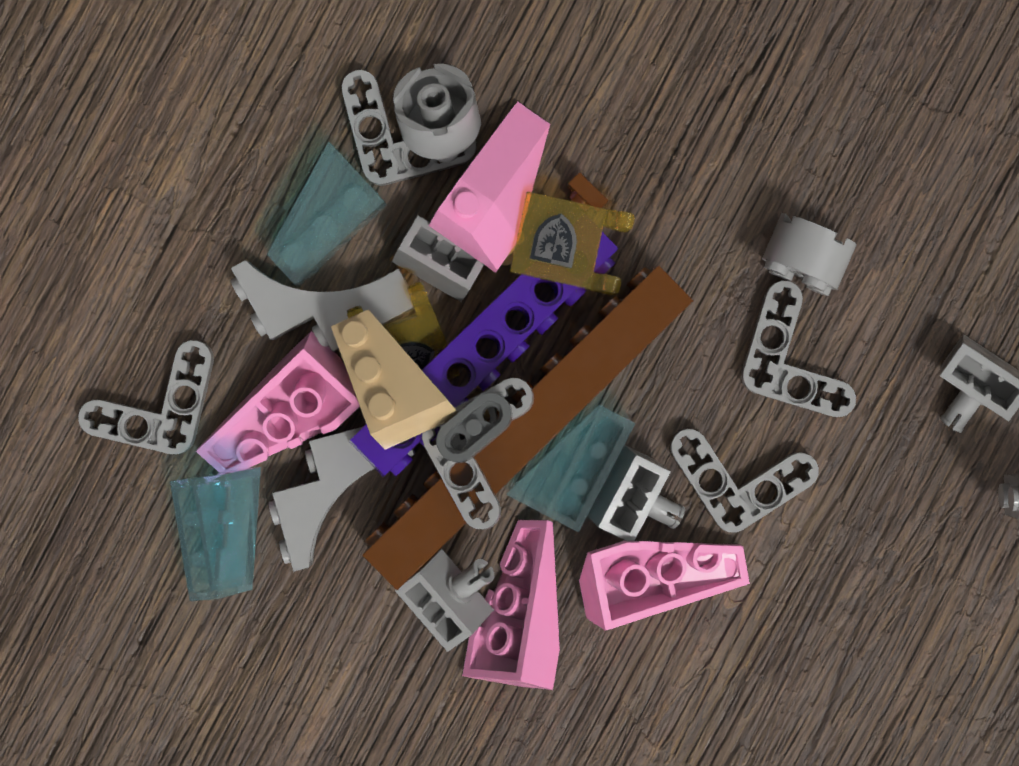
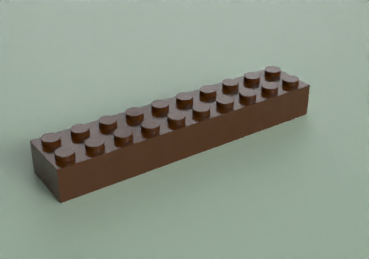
M659 265L652 271L645 266L626 284L631 291L622 300L617 295L614 296L597 313L602 320L593 329L588 324H585L568 341L573 348L564 357L557 352L539 369L544 376L534 386L529 381L526 382L532 388L534 394V403L531 409L521 417L511 421L506 431L474 456L495 494L693 302L686 292ZM524 389L517 391L511 397L516 403L514 405L516 408H520L523 405L521 398L526 395ZM456 463L451 469L450 477L454 484L465 486L471 482L474 472L468 463ZM438 470L423 483L427 491L419 499L412 494L396 509L394 515L398 519L390 527L383 522L364 541L369 548L362 556L396 590L411 578L467 523L462 517ZM481 483L472 491L460 494L463 502L467 497H471L476 509L471 512L472 517L485 505L476 494V492L484 491Z

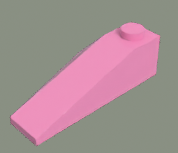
M518 101L458 180L429 224L432 229L495 273L520 238L550 127L548 122Z
M311 331L272 369L198 447L196 452L221 475L227 478L266 461L268 456L289 447L293 449L302 445L303 441L320 433L324 435L337 429L360 407L342 359L328 346L320 345L315 334Z
M518 520L500 562L503 572L495 591L489 589L485 600L494 611L469 637L462 676L520 687L553 690L560 650L553 522L548 520Z
M622 541L588 552L579 579L586 618L605 631L750 584L744 548L740 544Z

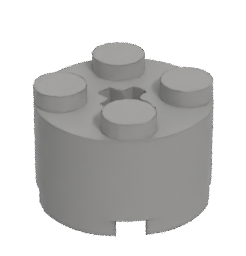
M433 64L434 68L423 71L419 67L407 73L394 90V111L400 132L406 146L417 155L429 159H437L442 163H449L454 161L459 153L466 150L475 141L479 133L481 118L475 92L468 76L457 67L448 64Z
M781 213L762 260L766 262L764 268L770 270L769 273L787 281H792L795 275L803 279L802 283L807 285L806 288L829 296L831 289L838 290L857 244L847 238L845 244L842 245L843 242L835 239L836 232L793 216L791 221L787 214Z

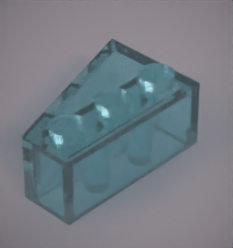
M328 142L267 255L294 285L301 286L382 211L387 204L335 147Z
M596 404L506 491V495L579 532L636 423Z
M261 467L208 473L170 481L190 601L220 599L253 590Z

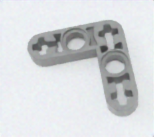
M355 70L344 78L342 94L361 166L366 178L373 184L379 186L389 185L461 166L470 162L475 156L477 150L476 140L470 147L464 150V156L457 157L454 161L438 164L437 159H431L430 163L423 168L412 166L408 160L410 149L404 141L393 142L380 89L374 76L364 70ZM362 79L365 85L371 84L372 89L366 91V98L369 106L377 102L378 109H365L354 115V108H362L358 96L350 94L349 91L355 87V80ZM375 117L381 121L382 131L377 138L366 139L360 134L359 126L365 118ZM387 141L388 148H380L385 162H392V167L386 169V177L380 178L377 172H370V167L376 164L373 151L371 150L365 154L363 148L376 147Z
M780 281L772 284L764 295L742 367L741 380L747 390L755 394L832 417L848 415L856 405V395L850 385L784 364L802 306L803 296L798 286L790 281ZM784 288L789 290L788 296L794 299L793 305H786L781 317H789L788 325L779 320L766 319L767 311L773 315L777 312L778 301L773 300V294L781 293ZM767 326H775L782 332V343L775 349H768L761 342V333ZM756 349L765 355L778 356L776 364L770 360L767 361L765 373L771 375L770 381L762 382L759 388L754 386L755 379L749 377L751 369L758 370L762 358H754ZM802 376L808 381L809 392L804 398L795 399L788 393L787 385L791 378ZM817 381L824 382L820 390L827 393H835L837 388L842 389L841 396L847 398V403L845 405H838L836 411L831 409L832 402L822 398H817V406L812 405L811 402L817 394Z
M192 340L183 343L178 348L173 362L162 413L107 400H92L85 403L80 409L78 415L80 427L92 436L167 454H181L188 451L196 439L214 363L212 349L202 341ZM195 347L200 348L199 355L205 357L204 364H197L193 376L202 377L200 384L193 380H179L180 372L189 374L190 362L184 360L185 354L193 352ZM181 386H189L196 393V402L189 409H183L175 402L176 390ZM100 406L103 408L102 414L104 416L118 418L117 410L123 411L118 421V435L112 433L116 426L113 424L103 423L98 426V429L94 428V421L88 419L89 413L97 411ZM171 411L178 415H192L191 423L186 420L182 421L180 433L186 435V441L179 442L176 448L171 446L172 439L166 437L167 431L176 428L178 418H169ZM135 415L143 417L148 424L147 433L139 439L131 437L126 429L128 420Z
M519 378L504 380L481 393H496L506 399L509 387L513 386L517 391L524 389L526 395L521 398L523 405L520 408H516L513 404H510L513 413L512 421L527 413L534 403L532 388ZM481 394L455 407L456 411L459 413ZM490 407L487 409L490 414L489 423H493L498 419L496 409ZM437 427L424 432L422 435L424 447L464 520L475 529L493 527L501 516V506L475 457L466 462L472 467L474 472L471 482L465 486H458L453 483L450 477L451 469L456 462L444 458L440 454L437 445L433 446L431 440L436 437L434 430ZM457 434L452 440V445L456 450L463 449L467 444V439L462 440L461 434ZM479 483L484 488V491L476 492L479 500L483 504L490 502L493 507L488 512L490 519L487 522H484L481 518H472L471 512L476 508L471 497H467L464 502L460 498L461 493L472 491Z
M682 429L672 437L670 442V451L675 461L716 524L727 532L744 530L809 488L819 475V467L812 456L802 452H794L737 488L700 432L694 429ZM684 436L689 440L695 438L698 440L699 444L696 445L695 451L700 459H703L706 454L711 458L710 462L700 464L693 473L688 469L689 465L695 464L691 456L687 453L680 455L678 449L682 447L680 439ZM795 460L801 464L807 462L809 468L805 471L807 478L802 481L800 478L794 477L786 482L792 489L785 493L782 482L773 474L780 469L781 476L785 477L794 470L791 463ZM715 469L720 473L722 478L721 485L717 490L707 492L700 487L699 477L704 470ZM762 481H771L777 489L775 499L768 504L760 503L755 497V488ZM728 488L733 492L732 495L726 496L729 504L734 508L741 506L743 510L738 514L740 521L737 524L730 520L723 522L721 517L726 514V511L719 501L714 507L710 503L711 499L722 496Z

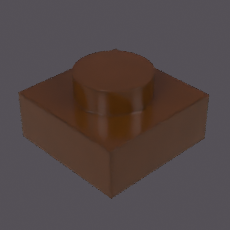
M580 172L568 183L567 188L572 192L568 198L584 214L590 209L596 215L609 201Z

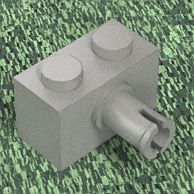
M417 216L392 262L462 302L484 264L429 226V221Z
M963 334L940 366V377L960 390L946 412L941 415L940 420L948 427L952 423L954 425L952 429L959 433H962L965 425L980 405L986 406L1007 421H1010L1019 408V370Z
M623 444L586 515L599 528L626 541H635L647 516L667 525L671 529H675L680 524V521L674 519V516L667 512L683 518L685 507L659 495L671 471L657 460Z
M441 549L395 592L448 652L470 637L494 611L478 592L483 586L493 581L494 571L492 567H489L480 574L479 570L485 567L488 562L483 559H477L471 566L461 572Z

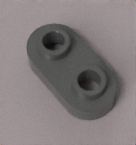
M484 393L475 398L439 430L436 443L440 454L447 460L456 463L471 460L510 426L513 413L509 402L496 393ZM490 407H495L499 411V418L493 423L487 422L484 418L485 411ZM457 434H463L467 439L466 446L461 450H456L452 445V440Z

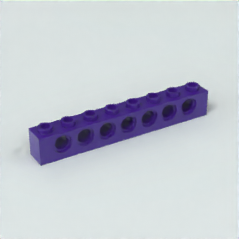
M586 214L572 225L577 241L574 256L582 261V273L571 274L564 267L535 261L422 370L454 408L468 401L467 396L477 386L484 391L501 375L495 368L506 358L513 363L530 346L524 340L535 330L542 335L558 319L553 312L563 302L571 307L587 291L582 284L592 274L599 280L616 263L611 256L619 248ZM538 283L549 284L555 293L554 300L551 302L540 301L534 293L535 285ZM511 310L521 312L526 318L525 328L519 331L509 328L505 321L506 313ZM489 338L496 343L498 351L494 358L486 359L478 354L476 343L479 339ZM453 366L463 367L469 376L467 385L463 387L451 385L447 379V370ZM367 424L349 441L383 477L389 471L397 476L413 460L408 453L419 442L424 446L422 440L423 433L410 438L405 444H397L384 449L370 435ZM437 427V428L434 430L435 433H436V437H437V434H438V432H439V430H440L439 427Z

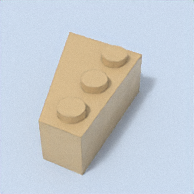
M369 309L331 326L370 435L384 449H388L440 426L458 413Z

